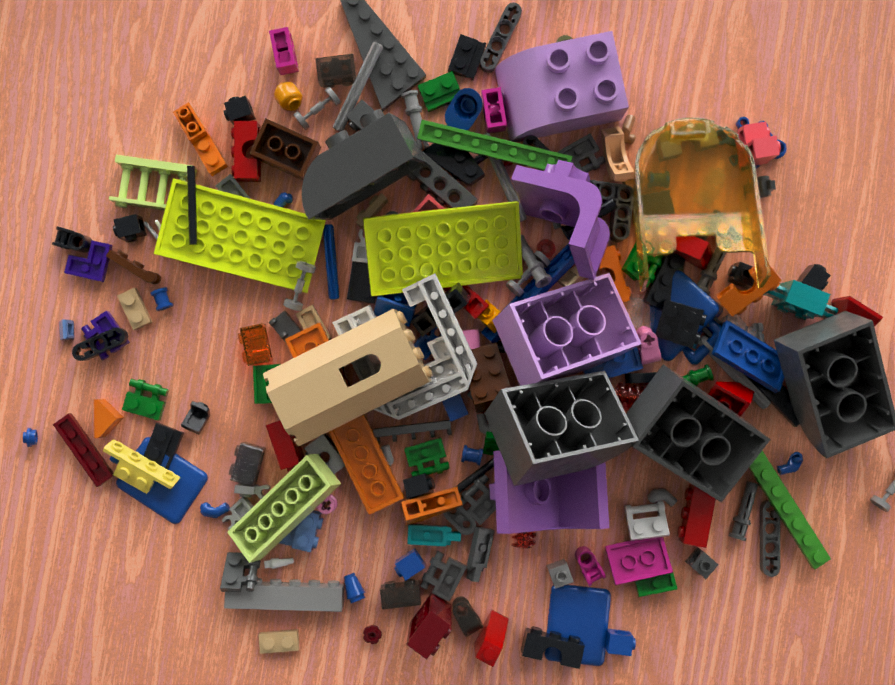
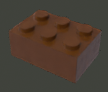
M265 118L250 150V154L254 159H258L267 165L304 180L307 169L318 156L321 146L318 141Z
M497 343L471 349L477 366L469 389L476 413L486 411L501 389L511 387Z

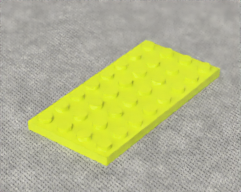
M173 178L154 254L294 290L297 280L302 274V270L296 268L297 261H303L315 266L326 220H308L305 213L196 184L197 245H189L188 186L186 181ZM306 272L303 293H308L313 273Z
M518 201L363 218L371 296L403 293L402 289L433 274H436L442 288L453 287L458 282L463 286L522 278L523 266Z

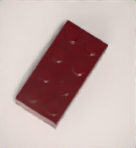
M431 592L410 621L406 645L426 660L430 654L432 656L435 655L440 647L438 643L442 638L446 639L452 631L451 604Z

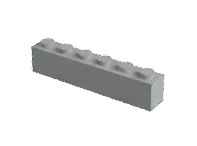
M258 578L253 592L246 591L247 585H242L241 592H225L224 608L342 612L344 607V584H339L340 582L336 580L328 581V583H320V580H309V583H304L298 579H292L289 582H282L281 579H271L269 582Z

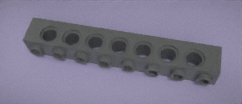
M361 100L347 115L348 125L355 132L363 129L360 120L375 110ZM424 152L422 153L427 164L406 175L412 181L417 180L421 184V189L427 194L431 192L435 196L434 199L442 206L444 204L448 208L475 206L478 201L474 195ZM423 170H428L431 172V175L424 178L420 173ZM442 182L445 184V188L437 190L434 187L435 184ZM453 194L458 195L460 198L456 203L449 200V197Z

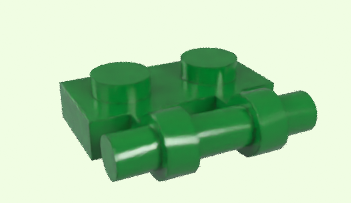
M638 238L621 270L634 281L639 280L641 277L643 279L641 286L648 288L655 278L656 270L662 264L664 255L658 252L654 257L652 254L655 248L644 238ZM647 264L650 265L648 271L645 270Z
M131 379L129 386L135 387L136 390L135 393L127 392L122 410L154 420H161L166 402L159 400L160 395L167 396L169 390L162 388V385L159 384L152 385L146 383L145 380ZM144 390H145V391H148V392H152V396H151V397L144 396V395H143Z
M441 437L404 448L409 467L417 465L418 468L417 471L411 472L412 477L424 473L427 475L441 474L444 470L450 469L448 462L440 463L439 458L446 457ZM434 460V466L424 468L423 463Z

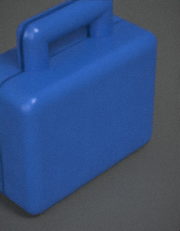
M677 270L673 275L671 301L704 309L703 314L707 315L704 326H699L697 333H701L706 327L712 333V337H708L706 341L714 348L722 326L713 319L715 317L718 318L722 314L723 307L704 292L684 272ZM650 306V329L656 334L662 312ZM658 338L661 358L665 361L673 360L683 351L688 361L692 365H697L710 352L704 344L693 351L689 347Z
M146 437L136 452L144 456L151 437ZM175 454L167 470L178 475L180 479L172 489L155 481L151 490L146 494L125 481L117 479L116 485L119 489L169 522L178 524L207 482L208 476L204 471L178 454ZM167 455L164 456L161 464L165 469H167L166 465L169 460Z
M553 585L551 588L547 633L550 634V631H556L561 633V637L569 638V635L579 637L580 641L585 645L581 664L601 666L605 661V645L611 602L610 591L602 588L564 585L559 588H555ZM549 647L545 650V658L549 661L559 662L561 651L556 647Z

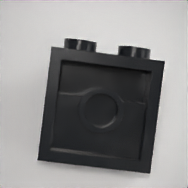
M666 299L656 330V336L693 348L694 344L698 345L701 334L697 332L699 326H704L707 315L703 314L704 309Z

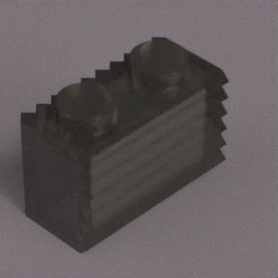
M242 442L240 445H237L234 456L237 458L235 464L232 463L229 470L230 480L252 487L256 485L266 447L248 442Z

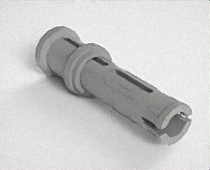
M406 91L401 94L407 108L405 112L410 116L416 143L420 150H423L421 142H423L424 149L428 148L429 144L426 141L417 139L422 120L420 114L422 106H419L417 98L418 91Z
M521 235L522 258L528 266V273L535 279L537 288L545 287L552 281V278L544 270V264L535 257L525 237Z

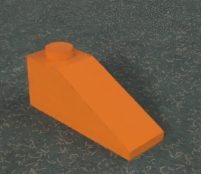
M458 487L401 502L405 525L424 521L463 506Z

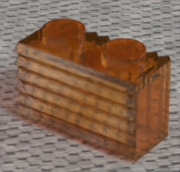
M261 323L240 328L238 339L244 347V352H242L244 363H247L248 366L272 362L273 357L266 324Z

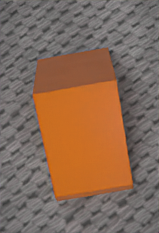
M94 399V438L106 437L124 418L106 399Z

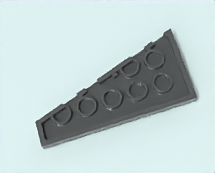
M340 0L363 62L373 42L383 46L369 76L383 112L402 97V93L411 90L426 78V74L365 0Z

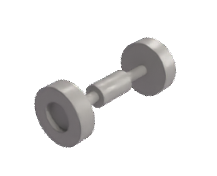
M331 87L325 89L329 97L323 102L319 101L305 116L302 117L298 111L293 114L305 130L310 127L306 119L312 114L316 115L325 108L324 105L330 100L336 106L341 103Z
M536 251L534 253L537 260L542 262L545 268L550 265V260L542 252ZM527 269L521 275L522 278L518 283L509 280L506 286L512 293L520 297L524 293L520 285L532 275H529Z
M297 261L296 268L302 270V274L297 280L294 298H286L283 305L292 310L302 311L303 304L297 301L298 295L302 293L306 272L314 273L316 267L303 261Z
M895 480L885 490L887 493L882 499L876 495H873L870 499L874 505L885 512H888L891 508L886 499L895 493Z

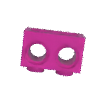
M284 27L270 30L269 34L276 68L280 75L299 72L289 28Z

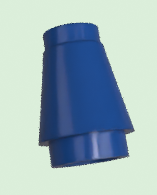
M355 573L344 576L346 595L350 603L364 599L365 591Z

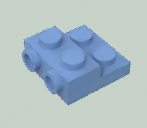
M313 510L279 543L306 552H311L313 548L316 549L319 537H316L317 530H321L324 519L321 518L322 513Z

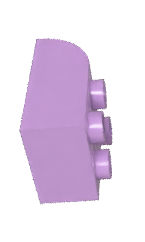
M612 31L526 49L506 58L495 68L497 85L501 87L508 137L509 141L521 142L530 135L540 138L621 121L629 108Z
M610 273L597 276L595 280L588 279L511 303L493 319L495 328L520 386L565 378L607 362L642 344Z

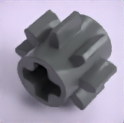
M769 176L754 178L755 182L750 184L751 193H755L756 198L771 196V191L776 190L775 180L771 181Z

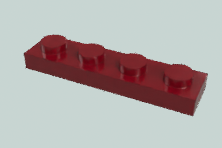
M68 413L53 424L96 487L101 486L114 477L113 471L72 413Z

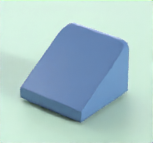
M63 319L59 321L60 340H72L75 338L73 320Z

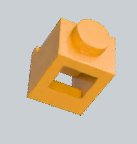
M486 299L485 302L489 307L478 319L495 333L497 330L493 319L501 311Z

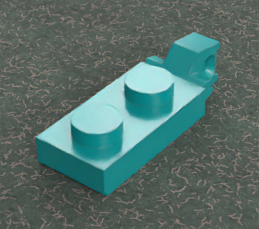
M423 524L408 525L407 544L446 547V545H451V541L461 542V533L452 531V527Z

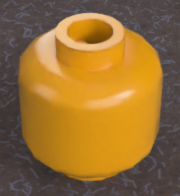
M282 82L274 92L275 100L282 109L294 111L300 107L303 97L294 83Z

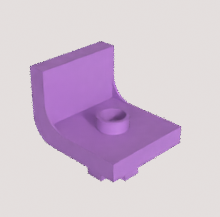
M558 160L557 164H547L545 171L516 165L511 181L525 214L575 227L569 241V247L578 274L581 277L595 280L610 239V231L606 222L598 217L602 206V197L599 189L590 183L589 173L577 169L574 163Z
M493 451L495 482L489 484L490 500L496 501L497 534L555 529L609 528L605 462L586 470L514 486L501 452Z

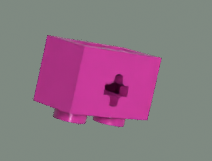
M501 87L482 90L481 98L486 132L506 131L507 123Z

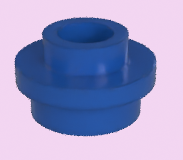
M27 428V432H23V443H27V447L37 445V430Z

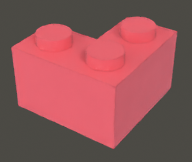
M766 121L746 124L737 130L743 167L766 164L780 155V142L777 141L776 135L770 136V129L767 127Z

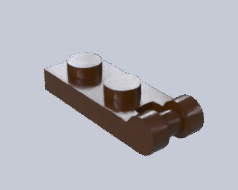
M109 250L106 257L148 283L158 284L161 281L159 274L144 270L143 264L136 260L130 261L127 259L128 255L120 250L117 252Z

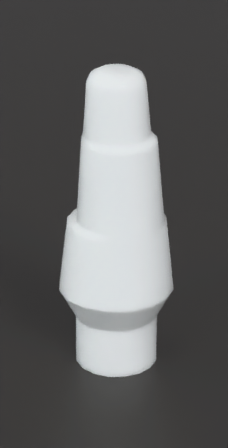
M271 558L264 561L265 569H275L294 563V559Z

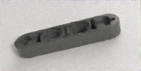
M509 3L505 7L481 57L480 67L486 73L493 72L497 67L520 20L522 9L517 3ZM513 9H515L516 14H514L511 21H509L508 19L510 16V11H513ZM507 25L510 28V32L503 34L500 32V27ZM494 42L501 43L502 48L499 51L492 49L491 45ZM490 54H492V55H493V58H492V64H493V65H489V66L487 67V66H485V64H486L485 61H488L489 58H490Z
M765 500L760 505V570L767 576L774 577L780 572V517L775 509L770 511V513L766 511V508H769L772 504L769 500ZM772 523L775 529L772 533L768 534L765 531V527L767 524ZM768 543H773L775 547L771 553H767L765 550V546ZM771 563L774 565V568H771L769 571L766 569V566H769Z

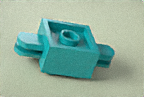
M796 280L780 283L773 291L768 290L763 294L773 298L771 305L776 306L778 311L794 313L795 317L801 320L814 319V317L826 319L833 316V314H837L839 311L838 308L827 304L831 294Z

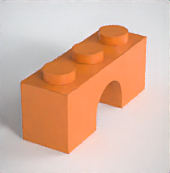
M615 245L608 246L598 270H606L611 274L623 303L630 301L631 291L629 286L625 284L626 273L621 270L619 262L621 254Z
M765 258L748 270L754 279V284L750 289L739 290L731 283L717 294V299L732 317L736 314H742L749 304L760 301L764 293L768 290L773 291L780 285L779 282L782 279Z

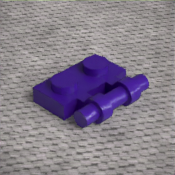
M105 311L90 321L94 326L92 330L88 325L83 326L81 329L84 332V338L88 340L112 328L120 327L111 313ZM116 332L117 335L113 338H109V340L111 341L113 339H117L120 341L119 337L122 336V334ZM97 340V349H103L105 347V342L100 344V342ZM127 340L125 344L110 350V352H117L118 350L129 344V340ZM106 352L99 355L102 361L109 357Z

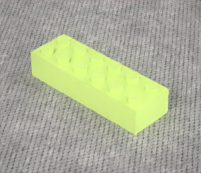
M308 454L227 533L249 563L261 560L338 488L341 483L319 454Z

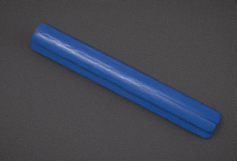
M326 224L323 236L329 299L335 300L339 299L334 227L331 224Z

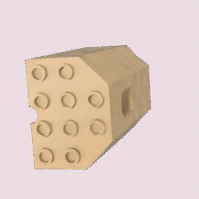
M392 309L263 373L264 380L266 382L269 381L266 391L285 431L289 435H295L294 442L298 446L432 381L431 376H433L429 365H424L422 359L425 357L420 347H415L413 341L416 339L411 329L409 330L405 326L407 320L403 312ZM368 354L376 355L380 359L381 368L376 374L347 387L339 370L340 368Z

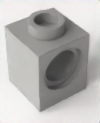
M565 559L546 565L555 588L574 582Z

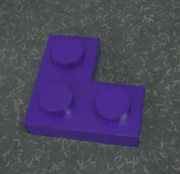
M92 240L87 259L68 255L64 273L104 282L110 260L106 255L109 250H112L113 245Z

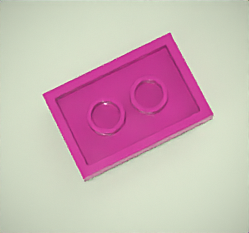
M663 537L626 541L605 546L615 586L673 573Z

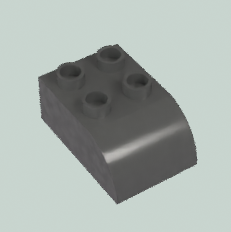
M377 109L360 120L363 129L349 136L348 132L343 130L325 141L329 149L313 160L307 169L302 184V203L308 220H332L427 164L423 153L403 120L391 113L384 115L381 109Z
M843 311L774 339L796 418L809 441L825 458L832 457L895 431L894 405L872 320Z
M664 364L626 413L639 439L638 442L632 445L633 448L720 502L725 499L771 440L731 409Z
M605 371L501 389L484 413L514 486L595 467L622 454L639 441Z

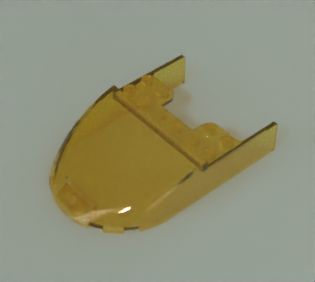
M704 118L672 120L665 123L659 129H654L644 139V142L638 149L634 166L633 224L635 225L640 291H645L649 281L647 256L672 254L677 245L676 237L715 235L716 246L722 252L753 253L758 288H763L771 276L755 161L749 147L744 145L738 138L739 135L727 126L723 128L714 124L715 121Z

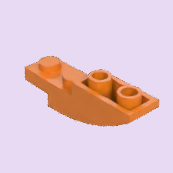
M188 102L173 111L209 174L213 177L226 169L228 165L222 157V153L192 105Z

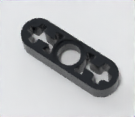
M112 328L75 345L72 349V355L78 361L90 360L125 344L128 340V333L123 328ZM116 332L122 334V336L119 337L120 341L117 339H113L111 341L109 340V338H113L117 335ZM98 339H103L105 342V347L101 350L96 347ZM81 348H82V349H88V348H91V349H92V351L89 350V351L85 352V353H84V356H83V355H79V353L81 352Z

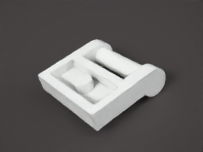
M663 501L639 506L624 505L630 541L670 535ZM658 511L657 517L633 519V514Z

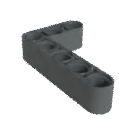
M590 180V183L594 184L600 193L603 188L608 190V197L603 196L601 193L602 203L611 197L615 201L618 208L611 211L609 224L610 240L615 243L623 241L630 233L634 202L633 188L625 184ZM620 191H624L627 194V199L621 198ZM618 210L624 211L625 218L618 216ZM616 228L622 230V237H618L615 234Z

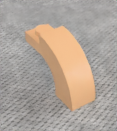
M620 127L601 129L603 156L610 180L625 182L628 179H634V170L628 162L625 151L623 131Z

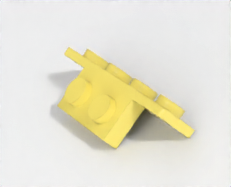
M116 440L109 442L103 449V452L119 460L113 475L146 494L151 490L155 481L172 489L180 479L172 471L165 469Z

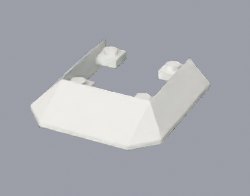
M436 274L430 275L402 289L410 307L426 300L442 336L427 342L435 360L424 365H429L433 376H431L432 381L374 409L398 420L468 390L477 366L476 359ZM368 305L332 323L338 335H341L376 318L371 305ZM368 354L352 362L360 381L376 374L381 368L378 357L373 354Z

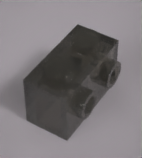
M353 54L315 58L320 87L333 88L335 85L340 84L343 86L353 85L357 77Z
M407 579L403 582L388 581L382 584L380 588L382 609L421 605L420 580Z

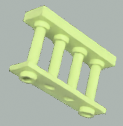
M116 155L115 162L123 169L119 196H109V200L114 202L115 206L127 208V205L165 210L166 204H164L168 176L178 174L179 180L187 182V166L192 165ZM133 168L140 169L142 172L137 200L127 199L130 173L133 171ZM152 171H157L160 174L156 203L145 201L149 174Z

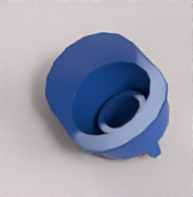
M471 88L459 90L446 110L445 122L447 126L469 130L483 107L480 94Z

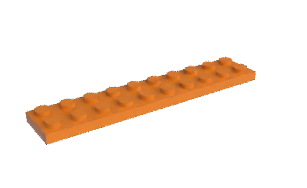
M321 322L286 338L285 341L293 358L329 341ZM340 368L339 370L347 387H350V382L343 368ZM365 414L329 431L368 515L404 498Z

